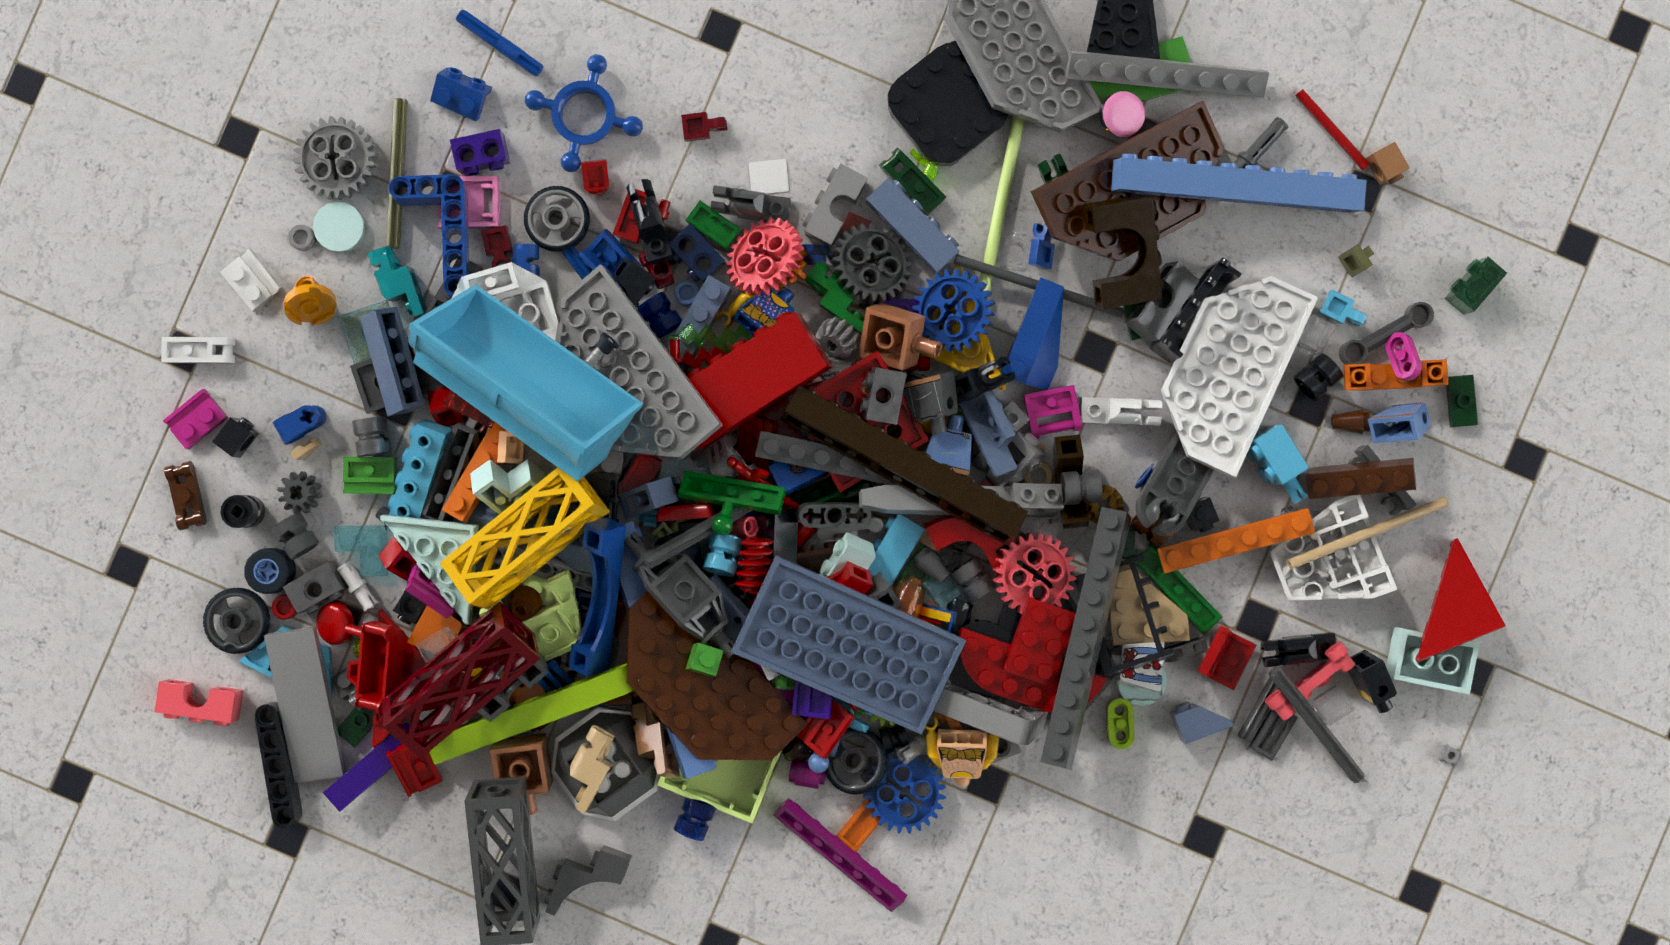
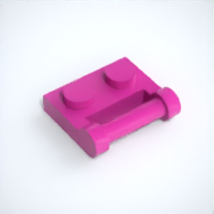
M1074 385L1023 395L1027 416L1030 419L1028 421L1029 431L1037 439L1040 438V435L1071 429L1074 431L1082 430ZM1066 412L1071 413L1070 420L1038 426L1037 418Z

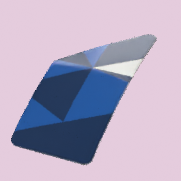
M802 245L808 253L803 261L808 265H815L818 261H823L829 265L837 266L830 263L833 257L836 256L831 254L832 251L828 246Z

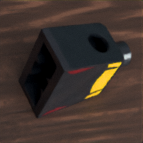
M1365 649L1351 656L1356 664L1348 673L1361 697L1373 706H1376L1379 713L1390 711L1393 708L1390 698L1396 696L1397 692L1384 661Z

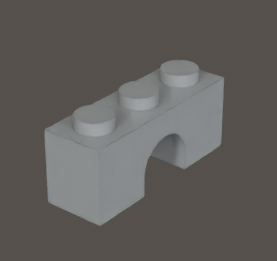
M841 163L838 169L833 168L827 178V182L830 183L826 191H820L815 200V204L818 205L813 214L808 213L802 225L806 227L804 230L805 235L829 248H832L843 228V222L833 217L830 212L832 204L841 199L856 204L867 183V177Z

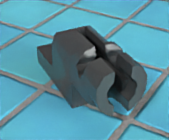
M715 185L713 187L712 193L714 197L728 199L729 205H726L724 202L711 201V212L735 215L739 219L755 221L763 219L767 222L769 217H772L775 221L778 218H781L784 222L788 221L791 198L765 195V192Z

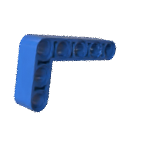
M453 174L395 177L390 181L388 188L392 198L398 205H441L443 286L446 294L451 299L454 295L451 292L452 286L458 284L461 277L470 274L468 201L464 182L459 176ZM456 185L460 187L456 193L448 192L451 186ZM428 186L434 187L432 193L427 195L422 193L424 188ZM402 187L408 188L406 194H396L398 189ZM451 211H461L457 218L449 217ZM455 234L462 236L461 240L457 243L449 242L451 236ZM455 259L462 260V264L458 268L450 267V263Z

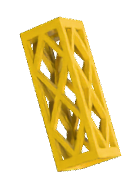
M557 467L442 560L440 565L469 605L489 610L582 535L585 523L603 518L610 510L585 477L576 481ZM580 502L578 509L565 518L570 503ZM561 505L554 525L543 527L550 507ZM540 513L535 527L524 529L525 524ZM528 544L526 550L511 562L516 547ZM508 547L500 569L490 570L498 549ZM488 555L482 571L474 572L472 567Z

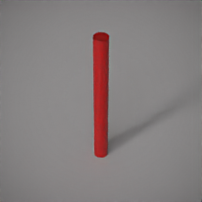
M1304 89L1295 95L1362 171L1370 165L1367 159Z

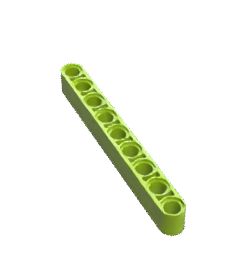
M627 663L510 706L491 722L483 716L462 724L429 752L433 763L438 764L632 692L633 690L626 684Z

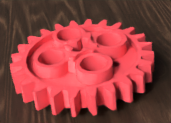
M769 217L767 223L760 219L758 226L752 222L751 230L748 231L743 228L744 235L736 237L738 243L730 245L734 251L726 255L730 259V261L725 263L729 268L726 273L731 277L730 281L740 291H745L748 295L754 292L757 296H760L763 291L766 295H769L770 288L773 287L778 291V284L787 285L785 278L787 276L793 278L794 274L791 271L800 268L796 261L803 259V256L799 253L804 250V247L800 244L803 239L788 221L784 222L781 218L775 221L772 217Z
M1028 532L1026 533L1025 540L1022 536L1018 535L1016 538L1017 544L1011 542L1008 545L1009 550L1000 549L1004 557L1003 559H995L1001 565L1000 567L993 568V571L999 573V577L994 578L993 581L1001 583L996 592L1005 593L1001 598L1002 601L1011 600L1008 605L1009 608L1014 609L1018 606L1017 612L1022 614L1028 596L1034 598L1033 590L1039 585L1042 589V594L1039 598H1036L1038 600L1062 607L1060 599H1069L1065 593L1066 590H1074L1069 585V581L1077 580L1076 577L1070 575V572L1077 568L1069 565V562L1074 557L1065 556L1069 550L1068 547H1061L1059 549L1061 545L1060 540L1056 539L1052 542L1051 535H1046L1043 539L1042 533L1039 532L1036 533L1034 538L1032 533ZM1034 549L1037 553V558L1034 562L1030 563L1027 556ZM1020 560L1028 568L1036 570V573L1050 582L1053 587L1049 588L1041 580L1033 578V574L1019 566L1017 561ZM1051 565H1055L1057 568L1056 575L1050 578L1048 576V569ZM1020 570L1022 579L1019 583L1015 584L1012 576L1016 571Z

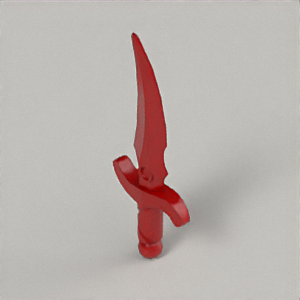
M734 457L727 459V465L743 476H737L736 479L772 485L763 479L768 477V471L763 469L751 470ZM785 496L783 504L795 509L800 506Z

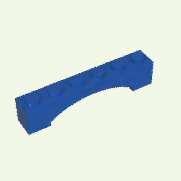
M608 517L585 523L582 548L588 550L591 559L593 574L592 594L584 626L576 643L571 645L569 668L586 677L610 668L626 525Z

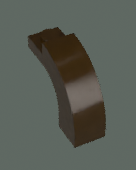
M1080 435L1054 437L1055 484H1061L1062 472L1077 471L1079 475L1083 474L1084 454ZM1081 500L1080 504L1064 505V509L1060 511L1063 529L1089 526V517L1084 500Z

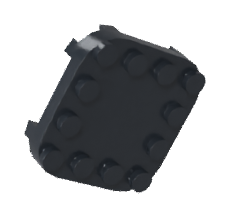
M956 41L937 47L897 78L891 85L887 96L888 111L891 117L897 121L923 154V158L928 163L938 166H952L958 163L960 159L992 134L999 131L1008 117L1007 113L991 107Z

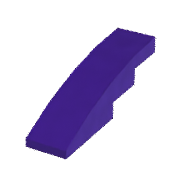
M405 722L402 726L408 731L409 724ZM391 734L327 788L323 794L339 812L342 811L393 768L386 752L397 749L402 743Z

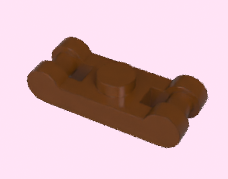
M192 461L183 462L181 466L177 467L174 465L166 466L164 474L170 487L177 528L181 531L189 529V526L192 525L197 527L206 525V515ZM184 475L186 482L180 484L179 476ZM193 508V515L188 516L186 509Z

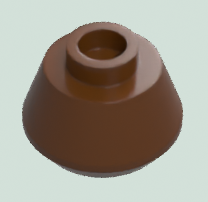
M517 586L508 594L509 610L518 619H528L542 608L541 595L530 586Z

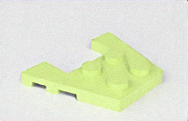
M565 570L547 580L546 584L558 602L540 609L528 619H520L535 633L538 650L545 657L546 662L571 651V645L576 643L583 628L569 570ZM484 608L480 609V617H482L489 610Z

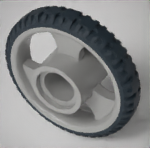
M549 186L541 189L531 197L524 211V226L531 240L539 247L552 252H562L577 246L585 238L590 225V213L587 204L577 192L564 186ZM553 195H561L570 198L573 202L570 207L565 209L558 204L548 206L546 198ZM536 213L542 214L544 224L550 229L549 235L545 239L540 237L535 230L533 215ZM556 213H561L563 215L562 222L553 225L551 223L552 216ZM571 219H581L579 229L575 235L563 241L561 233L566 232L570 228Z

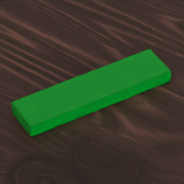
M1152 544L1139 554L1144 556L1145 561L1137 563V566L1147 577L1151 578V581L1169 600L1187 614L1188 619L1202 634L1205 635L1223 618L1178 570L1163 573L1157 548Z

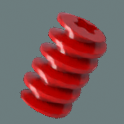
M750 537L740 541V544L746 546L747 550L739 551V554L746 558L737 562L738 565L744 567V570L736 572V575L742 577L743 580L735 582V585L741 587L743 591L758 594L765 579L763 576H766L769 571L764 566L771 563V559L765 555L771 554L772 548L766 545L774 543L773 540Z

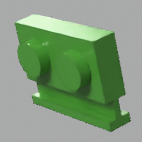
M343 457V494L396 493L397 457Z

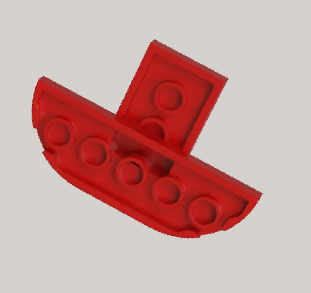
M1028 596L1011 644L961 627L959 636L966 640L959 655L963 667L970 678L986 691L1042 711L1052 712L1064 665L1062 659L1070 640L1076 613ZM1094 673L1088 703L1100 692L1107 678Z

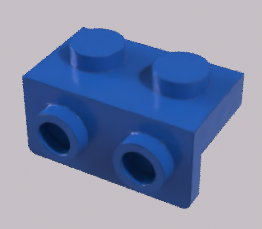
M449 67L437 73L430 101L477 121L481 117L486 96L491 93L492 87L487 85L482 79L468 77L462 74L461 70Z
M608 229L603 230L588 248L581 250L579 256L589 269L594 270L601 264L605 266L611 276L625 256L639 266H642Z

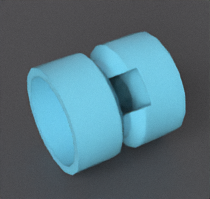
M713 533L708 544L711 552L705 555L702 568L713 574L735 577L738 567L736 557L740 556L739 551H742L743 545L740 544L742 539L730 534L722 536Z

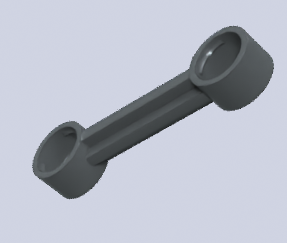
M1426 302L1411 304L1406 308L1402 317L1362 340L1345 342L1339 349L1341 362L1345 365L1362 364L1367 359L1368 353L1385 344L1392 334L1396 332L1404 333L1411 328L1418 329L1428 326L1434 319L1433 308ZM1415 307H1421L1426 312L1427 317L1423 324H1417L1412 319L1411 313ZM1349 344H1355L1361 350V357L1357 362H1352L1346 357L1345 351Z

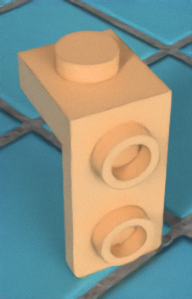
M499 431L497 462L523 463L524 442L508 431Z

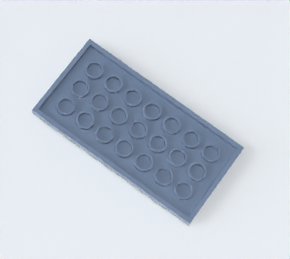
M776 555L731 651L736 655L922 735L966 640Z

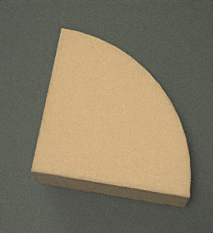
M317 437L310 438L303 447L298 445L290 454L295 460H305L322 443Z

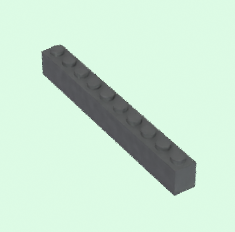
M1101 507L1040 762L1072 770L1131 522L1130 515L1125 511Z

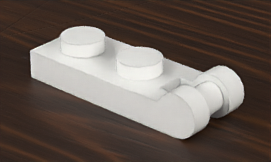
M162 337L161 362L235 364L236 356L233 355V346H236V338ZM216 346H222V355H216Z

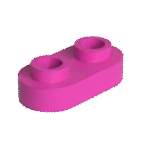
M1402 332L1392 334L1386 342V351L1394 373L1401 379L1413 380L1418 377L1422 369V363L1414 341L1409 335Z

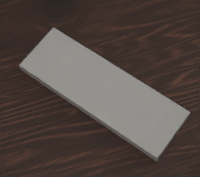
M317 627L267 633L264 635L294 782L299 783L341 777L346 773Z

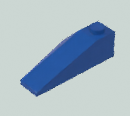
M1040 277L1007 355L1011 364L1003 367L1001 374L1015 372L1014 380L1044 390L1049 389L1058 368L1064 286Z

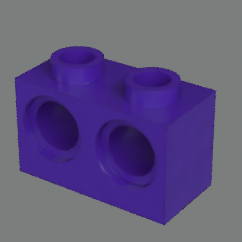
M500 129L450 139L456 170L465 176L477 175L480 173L479 170L488 168L490 171L501 170L504 168V165L511 164L505 136ZM498 146V154L494 157H488L489 148ZM469 151L474 152V157L470 162H463L465 153Z

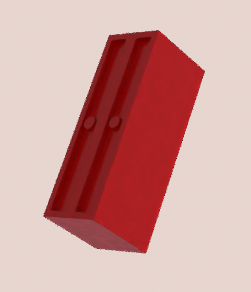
M789 311L784 312L775 319L777 323L769 327L767 325L762 326L753 333L755 337L747 341L743 339L731 347L732 352L725 355L721 353L709 361L710 366L703 369L699 367L687 375L691 383L723 424L722 427L694 450L705 449L724 435L732 432L794 393L799 385L803 387L833 368V365L801 314L796 312L790 313Z

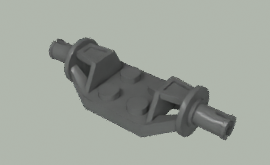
M635 532L631 533V537L628 536L625 539L624 545L638 559L632 569L634 572H638L646 590L683 630L701 640V644L706 645L709 642H714L720 650H723L728 659L734 655L731 650L735 641L725 632V627L730 623V620L726 617L721 591L684 553H678L666 560V562L670 563L666 567L659 564L650 569L645 565L643 556L661 545L658 544L649 549ZM711 609L719 623L718 626L715 625L708 615Z

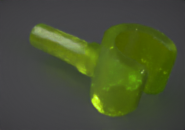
M912 149L910 154L925 167L922 172L933 181L938 174L937 166L933 162L924 159L915 149Z

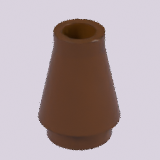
M1363 409L1341 414H1332V429L1358 434L1369 432L1368 419L1370 418V412H1363Z

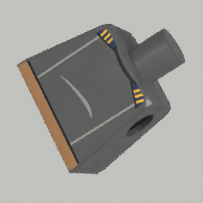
M954 371L905 383L903 395L913 420L916 423L929 420L932 435L947 432L944 416L956 414L958 411Z

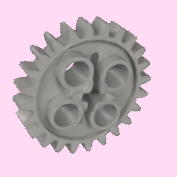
M329 116L328 123L320 118V126L318 127L310 123L312 131L309 133L303 130L302 132L306 138L304 140H296L302 145L301 148L293 149L300 156L294 158L293 162L301 165L295 169V172L304 174L299 180L303 183H308L306 188L310 191L316 189L315 194L320 197L325 192V197L330 200L333 194L337 199L342 200L343 193L351 198V190L353 189L361 193L359 185L368 186L369 184L365 178L366 176L374 178V175L369 170L378 166L371 161V159L378 157L375 152L370 151L376 147L373 142H368L371 136L368 133L362 134L364 128L360 125L355 128L356 123L351 119L346 124V119L341 116L338 122H336L335 118ZM333 136H336L335 141H334V144H333V142H332V137H333ZM351 139V147L343 150L344 141ZM326 141L325 150L318 152L317 147L319 143ZM353 164V172L350 175H345L344 170L346 166ZM328 166V174L325 177H320L319 172L321 168ZM337 173H338V174H339V179H338V180H335L336 175H337Z

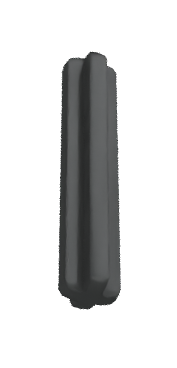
M1270 677L1238 733V736L1247 742L1253 740L1270 709L1264 702L1265 699L1276 690H1279Z

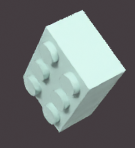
M1399 627L1393 628L1386 664L1391 679L1470 695L1479 644L1467 642L1417 662L1415 658L1421 646L1423 632Z

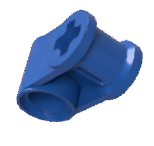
M305 405L279 417L272 423L284 445H288L321 427L326 421V412L320 406ZM310 412L314 413V416L311 418L312 421H309L308 417L311 416Z

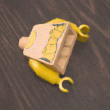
M935 714V725L927 723L925 729L928 730V734H926L928 757L937 768L942 769L944 777L954 778L955 784L958 786H967L970 783V779L980 778L982 770L987 769L996 759L999 736L991 733L987 735V732L983 730L938 729V733H936L935 728L939 724V717Z

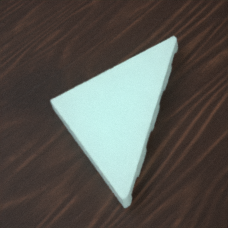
M380 515V520L389 527L394 534L393 536L405 551L411 554L427 578L431 579L437 586L440 594L452 608L454 607L463 618L462 621L465 624H471L473 606L467 603L440 565V562L475 535L479 530V525ZM476 564L472 567L474 572H476Z

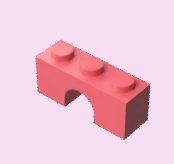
M171 679L159 682L154 712L163 713L164 718L179 719V716L189 717L188 721L197 723L212 720L214 725L229 726L230 723L238 721L240 718L244 690L220 686L211 688L208 700L203 705L198 703L193 697L194 683Z

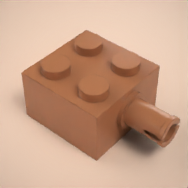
M879 303L866 308L859 357L865 358L875 351H879L887 366L903 371L917 365L919 352L933 358L938 357L942 350V343L922 337L926 316Z
M546 733L509 737L493 743L490 748L494 779L526 777L530 815L536 814L538 808L535 794L549 793L553 783Z

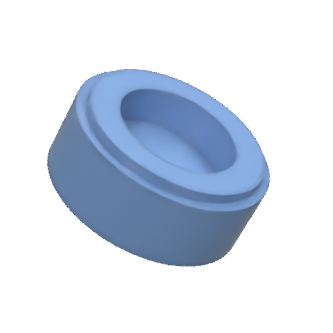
M683 280L676 285L674 296L681 305L691 306L700 290L693 281Z

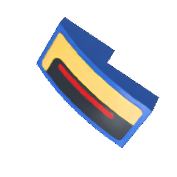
M912 601L909 614L953 633L958 612Z

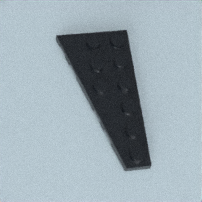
M1097 0L1087 52L1160 59L1153 0Z

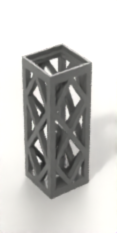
M526 777L474 780L464 803L480 945L533 943L540 921V909ZM499 809H512L514 828ZM492 815L511 837L508 844L504 842L489 823ZM487 833L503 852L498 863L488 851ZM515 848H516V852H517V857H516V855L513 853V851L515 850ZM509 860L519 872L520 890L504 871ZM499 878L517 899L514 906L497 886L496 883ZM493 893L507 911L495 912ZM524 920V931H511L516 921ZM509 921L507 927L502 922ZM493 925L499 932H491Z

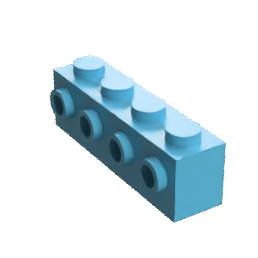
M423 419L412 426L409 433V439L412 440L409 448H406L402 456V462H404L403 470L398 473L395 479L396 493L391 496L388 503L389 515L423 519L422 511L453 429L427 419Z

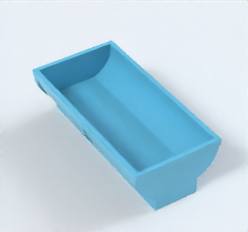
M476 284L410 323L409 345L417 351L413 361L414 364L576 481H579L607 458L612 445L621 436L636 412L643 405L641 401Z

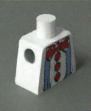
M1155 642L1122 644L1119 647V655L1112 654L1116 666L1158 652ZM1161 642L1162 647H1163V650H1164L1165 642ZM1163 661L1118 674L1117 681L1152 692H1160Z

